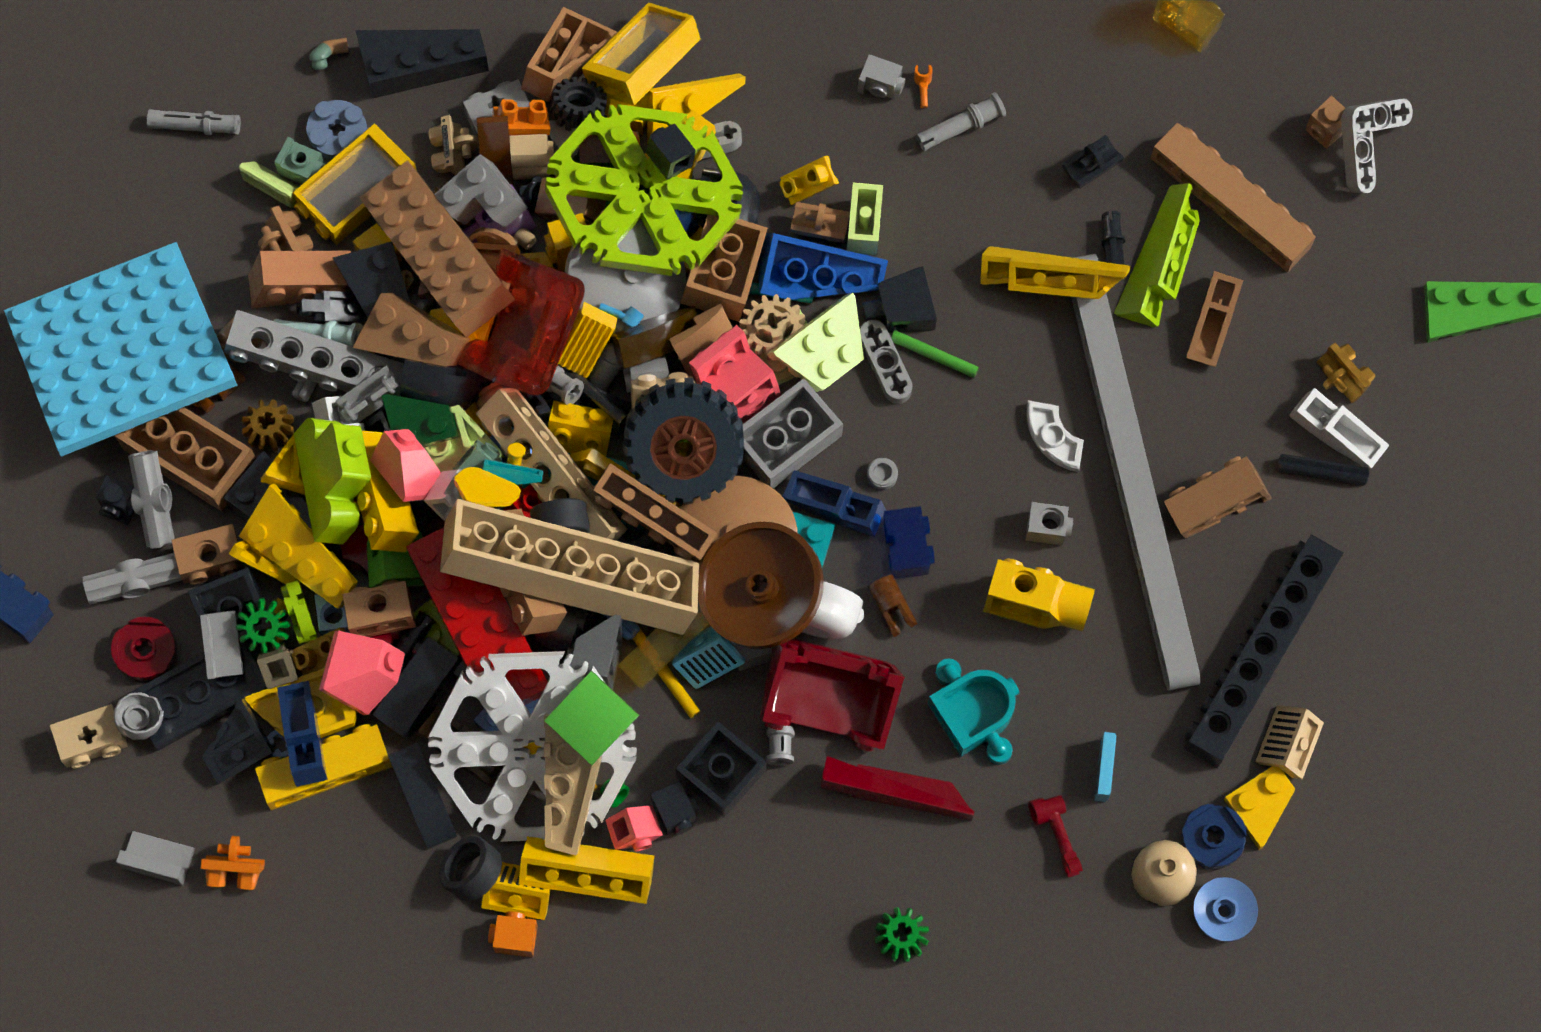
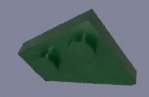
M389 394L382 395L391 430L409 429L423 447L459 437L452 409L449 405Z

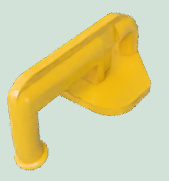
M512 443L507 447L508 464L521 466L522 457L526 452L522 444ZM477 467L464 468L454 478V484L463 500L491 508L510 506L519 498L521 492L515 483Z

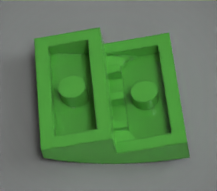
M591 671L544 721L588 763L593 765L638 718L639 714Z

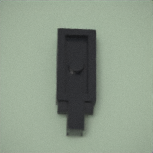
M323 291L314 294L313 299H301L299 303H296L297 316H314V322H321V324L335 320L339 324L351 325L352 323L365 325L367 317L352 292Z

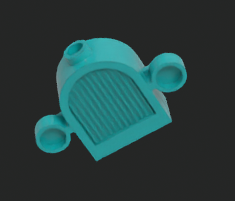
M943 659L938 663L935 675L938 682L946 687L929 696L927 705L961 757L983 743L988 742L986 755L989 761L996 765L1007 763L1011 758L1013 748L1007 739L1000 737L998 734L1003 732L1011 721L1016 704L1015 696L1020 693L1016 683L1011 677L1006 679L999 673L990 670H976L961 677L960 664L954 659Z

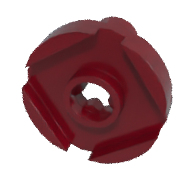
M137 617L128 621L129 624L125 625L121 630L119 628L112 640L111 654L121 673L133 680L149 681L169 671L170 666L175 660L177 647L169 628L161 621L152 617ZM147 641L152 651L147 653L146 656H141L140 652L136 651V647H141L143 642Z

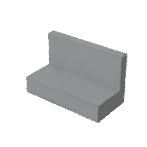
M236 611L200 615L208 679L244 674L239 631L236 630V625L238 624Z
M132 831L126 851L120 850L116 863L121 869L183 886L195 848Z

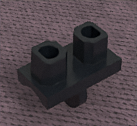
M1104 135L1064 161L1062 168L1074 184L1081 189L1121 163L1124 157L1114 148L1108 136Z

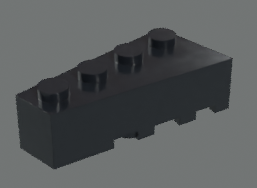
M480 29L356 30L372 99L489 71Z
M265 451L258 456L223 497L228 509L246 523L270 485L261 482V477L273 462ZM278 487L282 491L281 495L289 504L295 506L301 513L299 516L311 529L308 506L297 492ZM323 543L329 551L334 552L341 562L343 561L342 550L339 544Z

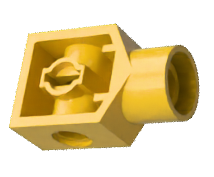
M1007 558L1004 561L998 559L983 612L1042 629L1061 625L1083 632L1095 589L1064 581L1059 576L1053 575V572L1046 568L1036 567L1034 570L1024 567L1020 561Z

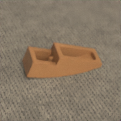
M1216 271L1213 272L1186 356L1187 359L1216 367L1244 280Z

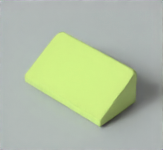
M257 162L241 163L239 168L244 181L286 206L294 208L296 202L293 192L299 188L297 185Z

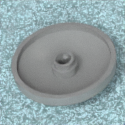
M641 219L618 245V248L626 253L655 256L659 253ZM581 243L575 249L572 245L565 266V284L569 299L575 309L579 310L583 302L599 308L600 304L603 303L626 313L629 307L632 306L644 315L642 320L679 309L686 286V271L683 261L679 262L681 265L680 274L676 275L672 272V276L600 266V261L597 263L592 262L595 250L587 249L581 255L579 253ZM617 319L613 333L632 327Z

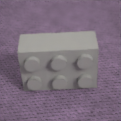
M802 379L743 424V459L763 483L775 488L792 475L794 470L800 469L842 437L843 423L809 383Z

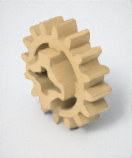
M778 294L774 295L773 301H768V298L763 295L762 303L758 304L754 300L751 301L752 311L744 309V319H741L739 322L740 328L745 332L750 349L755 348V354L760 357L762 353L767 354L785 341L786 335L791 336L805 326V315L799 314L800 306L798 304L790 307V298L788 297L783 302H780Z

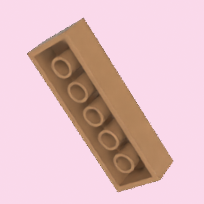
M408 160L360 197V200L466 338L515 300Z

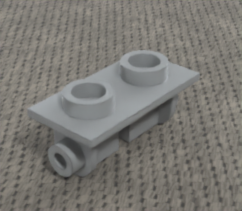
M385 365L338 398L336 402L342 409L340 412L346 421L350 420L352 423H359L384 405L382 395H399L401 384L387 365Z

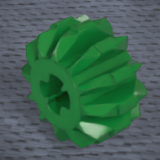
M261 598L258 601L259 610L256 609L252 602L246 604V607L251 615L242 611L239 612L238 617L247 622L237 624L236 630L247 631L246 634L239 638L240 642L243 643L249 638L253 640L249 645V650L254 651L259 642L261 643L262 653H267L269 648L268 641L273 648L278 649L280 647V643L275 636L283 640L288 639L289 635L281 631L280 628L290 627L291 622H280L279 618L285 616L287 611L282 609L276 614L274 610L277 607V601H272L269 608L266 609L265 599ZM261 617L267 618L266 623L270 621L272 625L271 628L266 630V634H261V629L257 631L255 624L260 622Z
M896 907L893 910L894 919L888 913H884L882 920L885 924L877 923L875 926V930L882 934L876 936L874 941L876 944L886 943L880 950L882 955L887 954L890 950L893 951L891 956L892 962H896L898 955L902 954L904 962L908 963L910 962V952L914 956L920 957L922 951L918 946L927 947L929 940L922 937V935L929 932V927H918L923 921V916L918 915L916 918L911 919V908H907L905 916H901L899 907ZM898 929H904L903 933L909 932L905 942L899 941L900 937L897 939L894 937Z

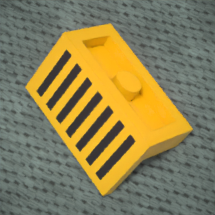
M502 862L501 872L496 883L483 895L481 908L505 913L508 911L525 914V917L545 920L551 889L520 885V866Z

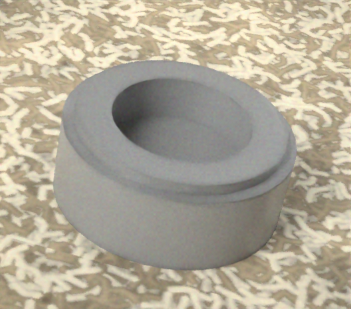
M877 458L869 464L867 480L873 488L888 490L897 481L898 469L896 464L890 459Z

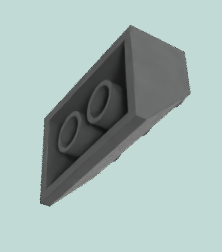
M613 615L576 638L575 647H569L567 655H573L570 663L573 669H580L585 661L588 662V669L584 676L586 677L594 666L603 681L612 690L624 642L621 616Z

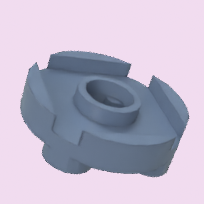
M343 100L322 101L318 103L315 110L310 114L306 126L307 136L312 147L320 152L322 157L331 160L368 129L362 110L358 106ZM336 124H340L342 128H345V131H340L338 136H334L332 130H330Z

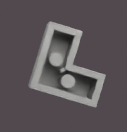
M481 154L434 194L450 216L464 225L484 209L492 220L506 227L528 208L494 163Z

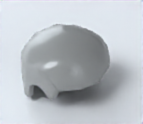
M142 692L129 693L118 701L113 717L115 725L122 735L132 740H145L154 735L160 728L164 711L161 709L156 697L148 696Z

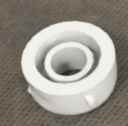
M824 582L823 595L817 613L802 632L831 640L849 636L857 623H860L864 618L863 600L847 589Z

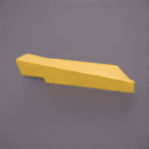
M990 246L982 254L980 284L1008 283V290L1100 299L1109 289L1128 275L1130 266Z

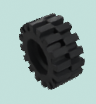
M572 77L571 82L568 79L562 80V84L558 83L553 90L550 108L553 121L557 120V125L560 127L565 124V130L570 131L571 127L577 129L590 113L594 119L596 110H599L604 117L607 104V95L603 93L604 89L601 86L596 88L597 83L594 81L588 84L587 78H582L581 82L577 81V77ZM571 103H580L585 105L586 107L575 106Z

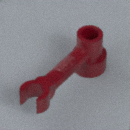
M1058 795L1045 800L1041 797L1029 801V813L1034 824L1037 826L1047 822L1050 823L1055 839H1057L1056 842L1059 845L1067 877L1079 875L1080 871H1083L1082 865L1076 852L1073 851L1060 816L1066 813V805L1062 796Z

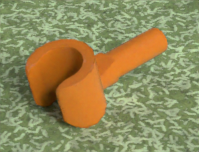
M918 65L915 67L914 81L919 85L920 108H928L927 89L932 80L933 70L931 65H928V73L925 75L918 72Z

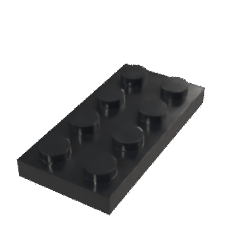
M240 642L244 674L208 679L205 652L130 692H142L148 696L156 697L161 709L164 711L160 728L154 735L150 736L157 751L233 710L237 701L267 689L260 668L245 642Z

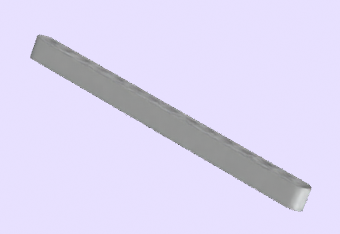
M1096 254L1074 257L1098 261ZM1107 294L1103 295L1100 299L1071 297L1164 682L1168 691L1200 685L1199 667Z

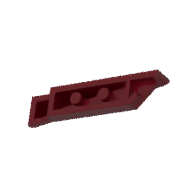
M826 757L821 789L852 794V798L970 821L973 819L974 811L969 808L952 782L861 764L854 766L832 757Z

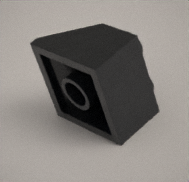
M251 566L188 591L199 620L200 615L236 611L238 624L247 622L238 617L239 612L242 611L251 615L246 604L252 602L256 609L259 610L258 601L263 598ZM261 617L260 622L255 624L257 631L271 627L270 621L266 623L267 618ZM239 631V638L246 634L247 631Z

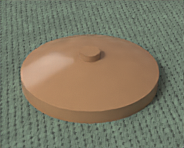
M735 476L732 481L728 480L726 482V488L720 493L716 491L711 492L710 499L701 501L700 497L693 498V504L682 503L680 507L681 510L717 532L701 560H691L699 563V570L704 557L713 544L725 533L740 525L752 522H774L789 527L798 533L794 514L786 500L769 485L749 477Z

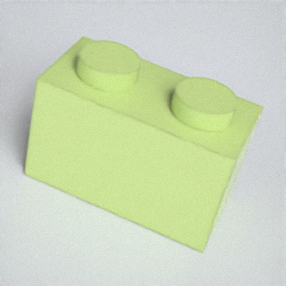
M853 183L847 251L877 255L883 185Z

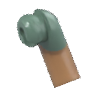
M347 38L321 42L310 53L309 60L312 61V68L314 70L325 69L328 65L326 58L330 55L348 53Z

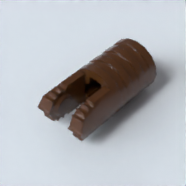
M893 575L882 577L868 586L893 637L898 636L901 632L900 626L892 614L893 612L900 610L904 621L911 628L917 625V621Z

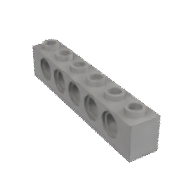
M240 310L236 311L224 349V353L229 354V357L235 361L245 363L248 360L259 364L260 368L269 372H277V370L286 372L294 380L301 382L311 380L319 383L321 388L329 391H337L339 389L348 392L385 365H387L401 384L404 363ZM256 338L263 339L267 343V347L264 349L255 348L251 341ZM291 348L297 353V357L293 359L286 358L281 350ZM317 357L322 358L327 363V366L325 368H317L312 364L311 360ZM350 367L355 370L357 376L348 378L343 375L341 369Z

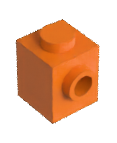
M508 911L505 916L497 915L496 924H490L488 943H493L495 953L533 957L538 927L537 921L526 919L525 914Z

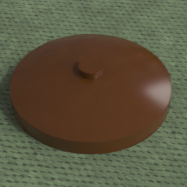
M765 521L740 525L720 537L704 557L698 579L699 606L709 625L731 643L751 649H766L779 646L799 635L817 613L824 587L822 567L811 545L789 527Z

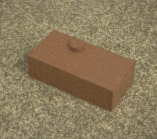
M185 407L115 435L123 450L129 454L147 450L157 451L161 473L220 511H223L227 506L223 497L257 459L251 448Z

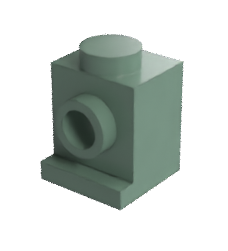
M290 137L286 139L275 160V166L279 175L300 184L305 183L325 166L320 152L294 142V139ZM299 159L304 160L303 163H298Z

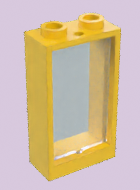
M647 3L582 67L587 83L590 84L591 81L597 83L596 88L601 86L604 89L603 93H606L607 97L635 105L701 39L696 21L692 15Z
M374 123L293 192L296 202L294 208L305 220L309 217L316 224L314 228L323 239L327 240L330 238L337 245L372 215L360 200V197L407 160L415 170L416 165Z

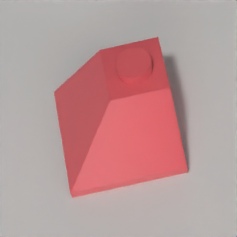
M409 429L384 431L370 459L403 502L425 500L441 474L427 451Z
M334 631L319 690L360 714L368 715L398 683L405 653L383 640L343 631Z

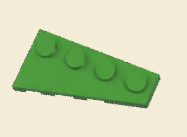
M1427 281L1424 285L1427 342L1436 341L1439 338L1450 335L1452 337L1463 335L1465 332L1477 329L1486 330L1504 323L1512 324L1541 317V283Z

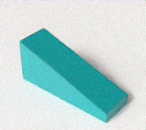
M493 460L484 461L483 470L511 481L516 485L542 482L543 470Z

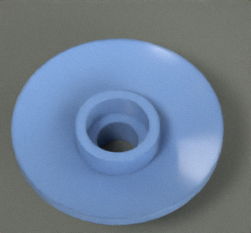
M1221 877L1213 879L1201 887L1194 899L1193 913L1197 925L1207 936L1218 941L1231 942L1243 938L1252 930L1258 917V904L1253 892L1244 883L1233 878ZM1224 906L1228 908L1229 916L1222 917L1218 912L1219 907Z

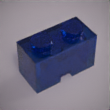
M921 506L884 511L882 521L886 544L892 543L893 545L889 546L890 554H888L891 575L895 579L928 575L930 564H935L933 546H927L926 535L930 534L928 516H922Z

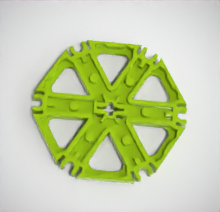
M617 104V109L613 105L609 106V118L603 117L599 110L595 111L594 119L590 113L549 159L546 173L557 176L556 178L546 177L545 193L574 249L581 243L579 249L581 255L587 249L595 250L592 262L597 263L600 261V266L667 276H672V272L676 275L680 274L681 265L679 262L682 261L686 262L691 270L694 269L696 261L698 266H700L737 222L742 208L741 204H734L731 201H741L743 186L714 132L711 131L710 135L706 137L708 130L706 125L699 131L693 130L695 118L692 116L687 120L688 114L621 104ZM634 120L664 123L668 126L675 123L695 148V155L699 150H706L711 154L722 175V179L719 182H707L679 178L676 175L667 180L650 158L647 160L630 128V123ZM595 134L601 141L614 168L579 164L572 160L571 154L588 135ZM640 184L645 188H650L649 196L643 190L638 191ZM572 195L612 202L591 225H582L574 215L566 196ZM674 209L718 216V221L703 239L694 241L686 234ZM640 219L659 252L655 256L626 253L618 248L619 243Z

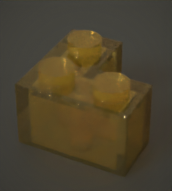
M1158 0L1153 20L1201 52L1220 29L1225 13L1221 11L1218 5L1206 0Z

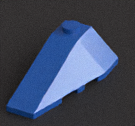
M766 233L758 260L759 293L773 297L775 294H778L779 298L786 299L788 297L790 300L876 291L877 284L884 281L888 260L775 233Z

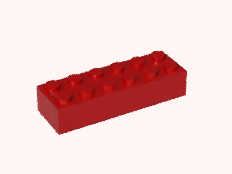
M444 528L406 546L407 552L466 668L471 665L475 672L482 673L484 668L481 666L480 660L482 657L488 659L489 654L532 652L518 624L514 622L512 611L499 587L440 572ZM513 669L505 674L506 679L524 705L539 699L548 683L541 669Z

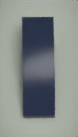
M795 470L783 494V498L787 502L805 511L875 537L886 511L880 499L853 492L850 486Z
M309 681L277 687L284 738L288 749L291 774L296 787L328 780Z

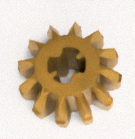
M259 399V408L255 409L248 406L247 410L250 416L242 417L241 421L246 426L242 429L243 436L249 437L248 443L251 447L259 444V449L263 452L267 449L268 445H271L272 450L277 452V443L281 442L285 445L288 441L286 435L294 434V428L291 426L294 422L293 415L287 414L288 408L286 405L283 404L277 407V402L274 399L269 402L268 406H265L263 400Z

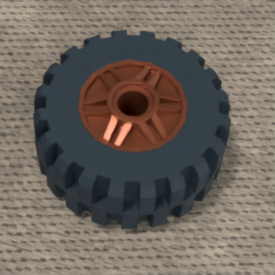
M685 377L684 382L676 383L675 378L666 380L664 386L659 387L656 384L649 388V393L646 396L641 395L636 400L634 409H631L628 414L624 431L623 449L624 455L627 458L626 465L629 472H634L635 480L646 485L658 495H664L665 499L671 503L675 502V498L683 499V504H693V498L700 497L701 501L710 499L711 492L716 491L720 493L726 488V482L734 479L737 474V467L742 463L744 435L743 424L738 416V410L733 402H728L727 395L722 390L718 389L715 391L711 389V384L702 381L700 385L694 383V378ZM686 439L688 442H680L679 440Z

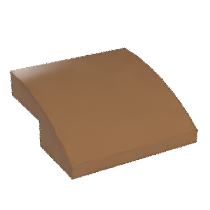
M721 304L694 317L695 326L669 339L688 376H693L694 378L689 362L700 351H704L717 341L720 335L733 328Z

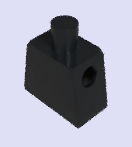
M923 266L879 282L876 290L877 300L862 303L865 321L882 317L883 324L888 333H893L895 330L899 332L933 331L936 328L937 317Z

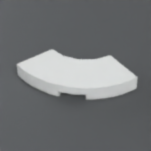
M1028 400L1026 411L1027 424L1037 447L1055 464L1078 472L1084 440L1072 436L1063 427L1059 418V406Z

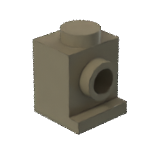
M285 642L281 643L278 649L272 646L269 647L267 653L260 651L257 658V663L267 689L298 680L295 670L296 666L292 657L293 650L288 651Z

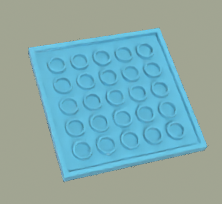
M177 242L4 310L61 457L237 386Z

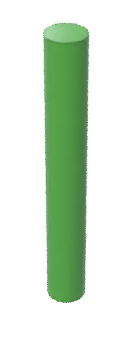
M895 330L891 337L893 343L970 377H975L978 366Z

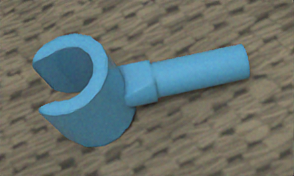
M603 303L598 308L617 317V319H620L629 327L637 326L644 317L641 312L632 306L629 307L626 313Z

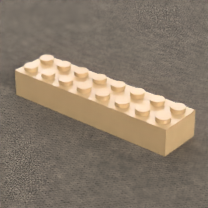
M461 499L456 500L445 520L440 572L609 616L620 615L624 620L682 635L697 615L699 563Z

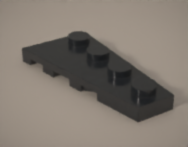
M392 241L332 258L367 319L381 293H394L410 303ZM389 355L392 360L404 363L405 360H410Z

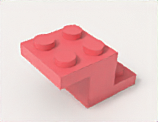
M737 325L720 335L717 341L704 351H700L689 362L696 383L701 385L702 381L711 384V389L715 391L718 389L722 390L727 395L728 402H733L736 406L742 424L781 396L774 371L750 349L745 332Z

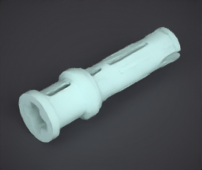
M274 319V322L351 347L354 346L363 329L360 323L344 325L339 324L335 320L325 324Z

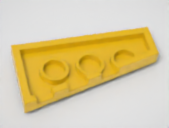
M276 484L269 485L239 537L335 608H342L344 606L343 594L350 593L358 581L333 551H329L322 542H314L312 528L310 529L299 516L301 513L295 506L289 504L281 495L282 491Z

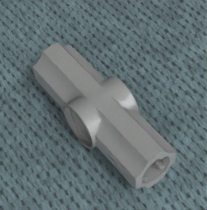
M147 450L133 453L128 456L134 483L131 502L133 510L141 517L146 546L160 548L171 545V540L175 539L169 513L172 507V493L169 486L163 483L157 451Z
M174 553L145 561L142 559L125 560L118 563L114 569L82 577L84 590L90 605L121 596L123 598L140 597L147 594L152 588L182 581Z

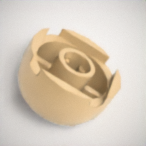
M1162 840L1153 842L1140 851L1134 861L1131 876L1134 887L1142 898L1157 903L1160 906H1169L1179 903L1189 895L1195 885L1197 869L1194 858L1187 848L1177 842Z

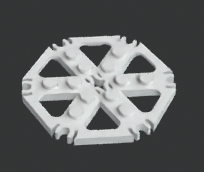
M565 651L489 654L488 659L482 657L480 660V664L484 668L482 673L475 672L471 665L467 666V677L462 671L429 734V737L432 738L429 739L428 747L435 746L441 749L440 754L430 755L429 762L432 763L430 768L472 828L476 819L481 817L477 831L481 832L486 824H492L495 827L492 838L495 840L500 836L502 829H506V833L502 836L501 842L526 841L527 836L545 839V826L521 827L515 822L514 817L533 781L537 783L546 797V789H544V776L546 774L545 757H543L545 743L544 715L552 713L585 678L584 675L588 669V662L586 661L580 669H573L570 666L573 658L572 654H568L564 663L560 664L559 661ZM593 666L592 671L603 681V679ZM544 669L549 673L550 679L531 714L506 679L505 674L509 670ZM467 696H474L481 702L500 731L453 732L450 723L462 700ZM633 723L602 755L601 762L611 764L614 773L602 796L597 800H591L586 821L590 822L593 828L598 826L597 816L600 818L601 823L603 822L636 761V757H633L637 752L636 747L629 748L623 743L626 740H635L636 732L634 731L635 726ZM529 740H535V745L542 747L537 749L536 754H530V749L523 747L528 746ZM503 766L487 799L482 804L472 803L454 778V771L457 768Z

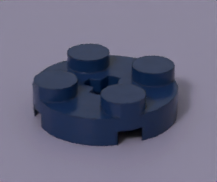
M1206 804L1198 807L1188 816L1181 831L1183 847L1187 848L1196 864L1201 865L1207 870L1221 869L1234 863L1242 854L1246 843V827L1243 820L1233 809L1226 806ZM1208 829H1211L1213 832L1218 830L1221 832L1219 844L1208 842L1206 839L1208 837Z

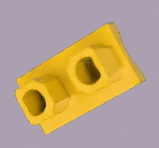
M823 156L780 177L782 192L789 199L791 205H795L796 202H802L839 184L831 169L829 156Z

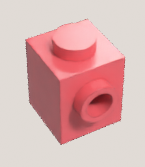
M653 805L625 808L605 820L615 850L633 848L634 852L643 851L652 847L651 842L663 835Z

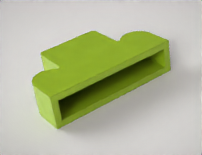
M307 418L294 433V439L314 542L343 545L356 530L359 523V507L354 502V498L371 479L362 429L360 426L345 425L339 421Z

